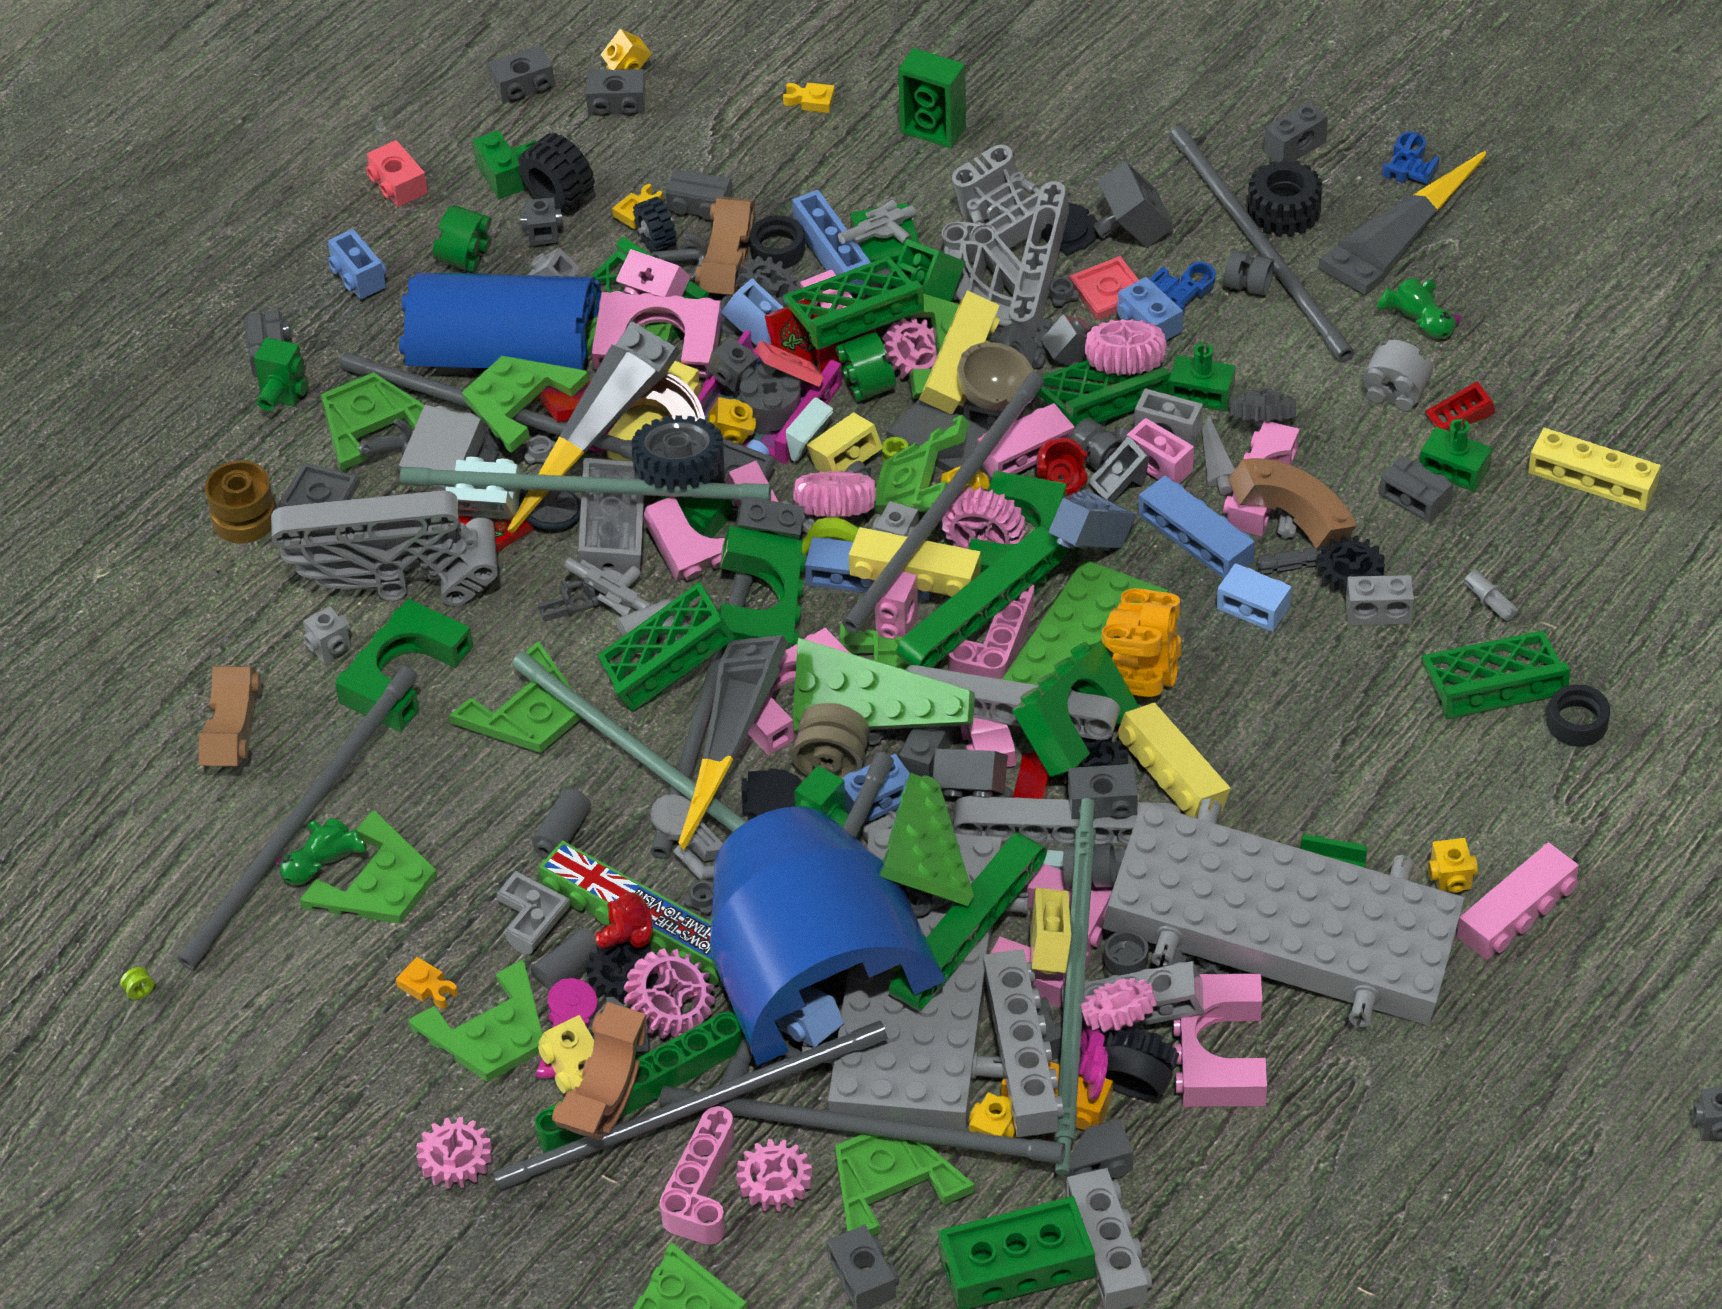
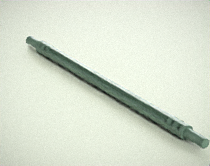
M1090 798L1081 800L1080 824L1075 833L1070 916L1071 941L1067 961L1058 1096L1062 1098L1064 1117H1058V1132L1054 1134V1141L1065 1143L1066 1147L1063 1163H1056L1055 1172L1059 1175L1069 1174L1071 1144L1075 1142V1121L1077 1118L1076 1106L1083 1017L1081 1004L1084 1002L1092 868L1095 849L1094 839L1096 836V830L1093 828L1094 800Z

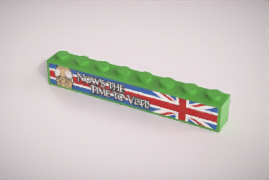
M563 840L538 867L542 885L569 898L572 907L588 912L604 925H611L608 917L609 909L607 907L610 901H615L620 896L629 892L639 894L648 905L653 919V934L649 943H647L650 945L651 950L657 954L659 950L665 948L668 955H670L673 950L678 949L680 958L690 954L691 959L689 962L693 965L701 962L702 966L699 969L701 973L710 972L707 982L724 988L711 956L710 921Z

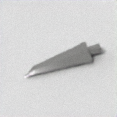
M1209 415L1202 428L1207 471L1206 479L1208 486L1218 485L1220 493L1228 495L1232 492L1229 477L1235 468Z

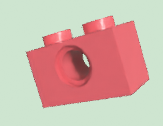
M397 140L367 153L368 166L366 167V172L372 182H377L385 198H390L397 207L428 194L425 172Z

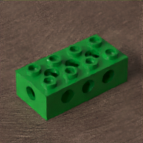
M1074 1196L938 1230L939 1255L958 1309H971L1095 1277V1252Z

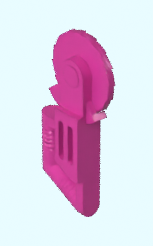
M575 978L561 979L553 984L548 993L547 1000L551 1011L548 1018L553 1022L552 1028L578 1015L581 1016L586 1027L590 1025L589 1018L592 1017L597 1009L598 999L596 992L589 984ZM541 1058L535 1077L541 1079L555 1078L556 1073L553 1067L546 1065Z
M1085 1025L1081 1034L1079 1074L1083 1075V1082L1088 1083V1098L1096 1100L1105 1081L1108 1053L1105 1047H1103L1105 1037L1101 1029L1092 1030L1091 1025Z

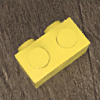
M854 412L806 445L815 469L821 472H845L852 463L856 461L864 462L883 449L875 425Z
M580 1015L545 1031L538 1042L539 1053L546 1064L550 1063L556 1073V1084L562 1093L572 1092L575 1087L580 1086L584 1078L582 1076L584 1064L593 1052L594 1039Z

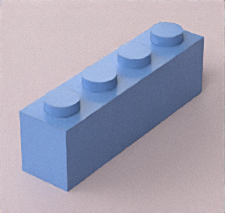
M819 190L792 199L793 219L803 227L806 243L826 271L832 269L838 275L871 263L854 240L845 244L840 243L838 234L847 229ZM856 279L849 283L863 285L864 281Z
M1164 475L1139 494L1138 515L1223 579H1225L1235 563L1248 567L1254 562L1255 541L1247 533L1241 532L1230 524L1224 516L1218 515L1207 507L1204 501L1195 498L1187 492L1181 484L1175 483Z
M812 537L805 563L807 586L866 593L875 580L862 579L850 575L849 552L853 542ZM918 589V599L929 601L931 592Z

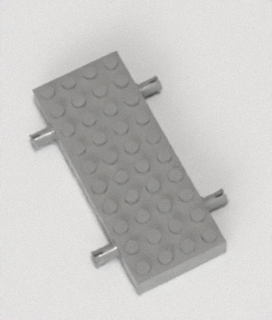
M1211 798L1202 800L1197 818L1147 803H1141L1109 899L1103 929L1113 932L1126 930L1137 932L1147 942L1157 944L1151 957L1152 962L1159 966L1163 955H1165V960L1162 967L1172 965L1177 949L1183 953L1250 973L1261 974V976L1351 1002L1353 1007L1349 1014V1021L1356 1025L1359 1014H1362L1359 1027H1366L1370 1024L1373 1009L1429 1026L1465 897L1409 881L1412 869L1414 868V861L1408 856L1404 867H1401L1404 855L1395 856L1390 875L1218 825L1216 822L1222 805L1217 800H1214L1212 809L1209 810Z
M870 827L867 848L883 860L888 850L887 844L891 829ZM955 834L970 884L1002 848L1001 837ZM1020 892L1005 911L1027 914L1029 892ZM946 899L938 909L930 910L923 916H916L926 937L956 902ZM993 926L930 1002L920 1011L889 995L891 981L898 971L888 969L869 978L862 962L848 968L841 1013L844 1024L839 1027L838 1038L881 1020L888 1040L824 1062L832 1063L833 1067L828 1098L829 1111L967 1131L974 1079L977 1076L1004 1079L1005 1076L1001 1057L978 1056L977 1052L986 987L983 955L990 954ZM803 1042L802 1052L815 1048Z

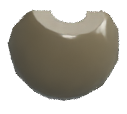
M983 342L970 346L962 353L957 367L958 384L967 399L981 410L1003 412L1029 373L1034 372L1033 367L1024 355L1010 346L994 342Z

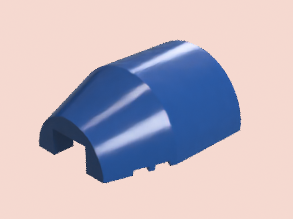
M780 808L749 820L726 839L715 859L710 937L711 956L757 1066L789 1052L775 1020L806 1007L799 990L862 962L870 978L901 964L914 995L946 981L902 885L879 876L884 864L883 860L827 814L813 808Z

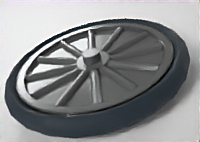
M526 490L520 496L518 509L529 490ZM549 491L525 520L531 525L543 529L557 530L567 528L579 520L580 499L573 492Z

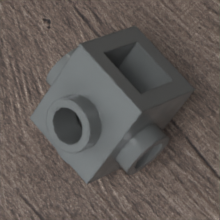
M554 197L525 200L526 212L520 213L522 230H528L530 246L559 243L557 227L563 226L561 209H555Z
M730 336L711 352L707 371L715 376L718 382L735 392L740 387L743 379L747 380L756 372L755 368L758 357L750 348L743 346Z
M1722 1087L1701 1089L1699 1103H1694L1693 1105L1694 1123L1699 1124L1701 1141H1722Z

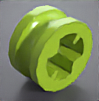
M900 437L886 439L882 443V461L908 447L907 441Z
M135 967L123 975L120 985L131 1000H139L151 993L155 982L144 967Z

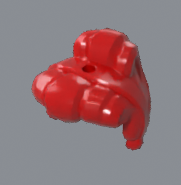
M1068 438L1050 439L1041 446L1037 454V477L1039 479L1067 483V496L1073 493L1077 494L1088 480L1084 468L1087 452L1075 440Z
M629 892L620 896L615 901H610L607 907L609 909L608 917L611 925L605 926L601 932H596V945L603 949L627 941L634 947H642L649 943L653 934V919L643 897L637 893Z

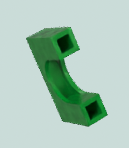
M994 471L988 488V492L993 489V492L997 495L1004 494L1006 500H1014V507L1021 508V515L1035 529L1042 525L1050 529L1063 497L1067 496V483L1001 471ZM971 538L968 549L981 551L982 573L1016 544H1001ZM1048 573L1033 584L1034 595H1037L1040 584L1046 583Z
M729 526L722 545L720 568L754 575L763 579L774 589L778 598L776 606L764 610L721 603L718 611L736 637L734 640L783 635L788 642L786 649L798 644L799 631L794 629L795 623L798 624L802 607L797 605V598L801 597L804 580L799 579L800 572H803L806 562V554L802 553V540Z
M407 599L400 608L393 612L391 619L385 626L376 631L372 641L366 648L357 653L353 663L347 670L338 675L335 687L339 703L366 716L392 680L381 673L383 668L391 660L404 654H424L456 668L473 648L470 627L413 600ZM409 688L381 723L402 732L419 712L416 691Z
M1102 641L1091 645L1083 642L1070 651L1072 655L1055 664V671L1040 678L1037 681L1039 686L1024 693L1020 697L1021 702L1012 710L1050 777L1067 772L1068 768H1075L1090 754L1070 718L1068 710L1070 689L1075 692L1108 697L1116 701L1120 707L1116 724L1121 723L1125 712L1139 707Z

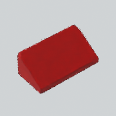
M1036 752L1022 755L1013 798L1046 799L1051 777Z

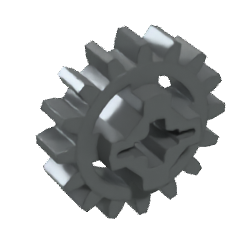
M757 256L754 261L748 259L737 274L739 276L736 280L737 285L742 287L753 278L783 307H787L784 303L783 295L800 289V287L795 285L798 281L797 277H790L789 275L792 270L790 268L784 270L781 261L774 264L771 257H768L766 261H763L760 256Z
M1270 388L1246 390L1244 396L1235 395V397H1231L1230 415H1234L1235 418L1243 417L1245 422L1254 423L1256 426H1262L1264 420L1280 424L1282 418L1291 419V417L1296 416V399H1292L1291 396L1283 397L1282 392H1276Z

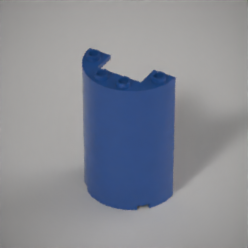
M418 272L414 277L409 278L408 294H403L402 310L405 312L404 336L400 337L399 350L401 354H405L406 366L489 368L501 356L583 370L588 355L585 327L588 320H592L598 315L602 293L599 281L595 280V277Z

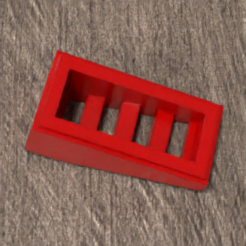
M1477 381L1429 408L1425 413L1435 427L1450 431V423L1453 420L1463 419L1461 426L1463 427L1465 420L1472 424L1485 419L1495 413L1493 401ZM1466 406L1468 409L1463 411L1461 407ZM1455 410L1458 415L1453 417L1450 411ZM1444 414L1448 421L1443 423L1438 415Z

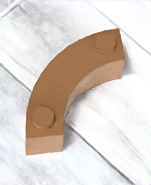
M721 196L716 198V203L711 204L710 219L714 221L706 256L701 262V266H697L695 273V283L699 284V287L708 293L734 295L738 291L740 286L736 284L737 274L748 259V249L744 248L745 242L748 243L749 234L753 227L756 199Z
M1262 458L1242 459L1229 477V482L1240 505H1258L1273 510L1277 507L1294 516L1293 521L1308 535L1316 549H1321L1323 545L1330 546V539L1332 538L1337 542H1341L1342 535L1348 538L1357 527L1348 508L1331 489L1309 473L1287 463Z
M212 666L210 709L215 711L211 720H206L203 730L199 733V766H238L243 759L248 758L255 692H260L261 674L256 673V666Z

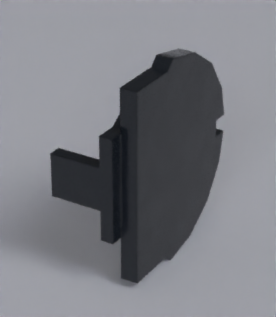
M1069 203V214L1060 246V251L1066 257L1079 250L1087 249L1094 243L1098 235L1093 225L1095 222H1098L1094 214L1088 216V209L1073 203ZM1046 224V227L1041 232V236L1048 242L1053 228L1052 224Z
M770 768L768 771H748V781L746 778H742L741 783L742 814L747 815V822L772 810L795 807L794 791L802 783V780L798 776L781 769Z

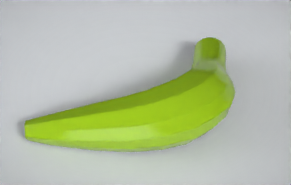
M837 517L819 519L812 524L806 537L802 540V553H808L812 537L854 542L859 528Z

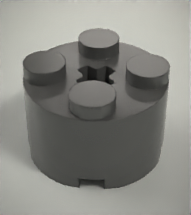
M761 363L755 369V373L747 380L743 379L741 381L740 399L742 403H747L753 409L752 417L756 418L754 431L770 435V431L782 430L801 403V387L799 378Z

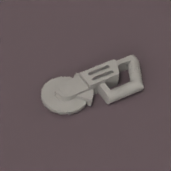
M673 794L664 795L653 803L650 811L651 821L657 829L669 835V840L679 841L691 801L683 796ZM701 819L686 849L683 851L680 845H678L674 853L700 880L714 878V865L705 866L691 850L703 861L715 860L723 843Z

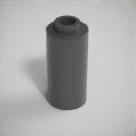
M566 788L562 791L532 839L535 850L540 856L547 858L562 840L566 843L570 842L591 808V802L587 796L572 788Z

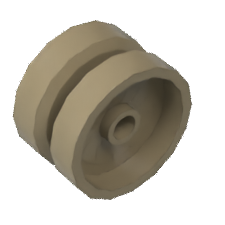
M836 703L816 704L803 711L797 730L798 735L792 751L793 762L802 773L808 776L819 765L838 777L843 778L850 772L862 769L865 757L864 751L868 743L870 729L868 722L860 713L850 707Z

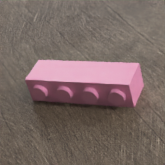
M1548 842L1459 917L1457 938L1486 960L1496 952H1503L1510 944L1511 939L1519 933L1524 934L1537 917L1541 914H1548L1557 900L1563 895H1570L1575 890L1578 884L1577 874L1579 865Z

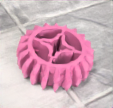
M1132 318L1131 320H1110L1109 323H1099V326L1092 327L1091 331L1087 333L1085 340V354L1090 366L1096 367L1097 371H1105L1106 374L1116 373L1118 376L1121 374L1130 376L1135 373L1141 375L1143 371L1151 372L1153 368L1160 367V363L1164 362L1166 355V340L1162 329L1155 327L1153 323L1146 324L1144 320L1134 321Z
M820 471L819 473H810L795 480L793 500H795V505L804 506V513L808 515H816L817 517L827 516V518L830 516L850 517L851 515H860L874 508L876 500L875 480L871 479L868 475L853 473L852 471Z
M968 487L966 491H962L942 518V530L946 532V538L953 540V546H960L966 549L969 547L971 538L1001 544H1017L1023 539L1025 533V517L1021 515V508L1014 507V500H1006L1004 494L997 495L993 492V489L990 492L984 491L982 487H979L977 491L971 487Z
M665 948L658 951L657 955L653 952L647 953L644 959H639L635 963L634 969L629 971L627 978L630 981H627L624 985V991L629 994L624 998V1003L633 1005L631 1007L632 1010L646 1014V1022L649 1026L648 1034H653L657 1029L661 1039L666 1038L669 1032L673 1038H676L682 1033L704 1022V1019L710 1016V1007L715 1000V997L710 995L714 990V985L705 983L710 977V972L701 973L699 971L702 966L701 962L693 965L689 962L691 959L690 954L680 958L678 949L673 950L668 955ZM658 973L657 985H654L652 989H646L647 977ZM692 998L691 1011L681 1015L682 1003Z

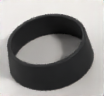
M1105 1046V1050L1108 1053V1066L1105 1078L1113 1080L1114 1091L1145 1101H1156L1162 1097L1173 1076L1171 1070L1165 1064L1148 1054L1131 1048Z

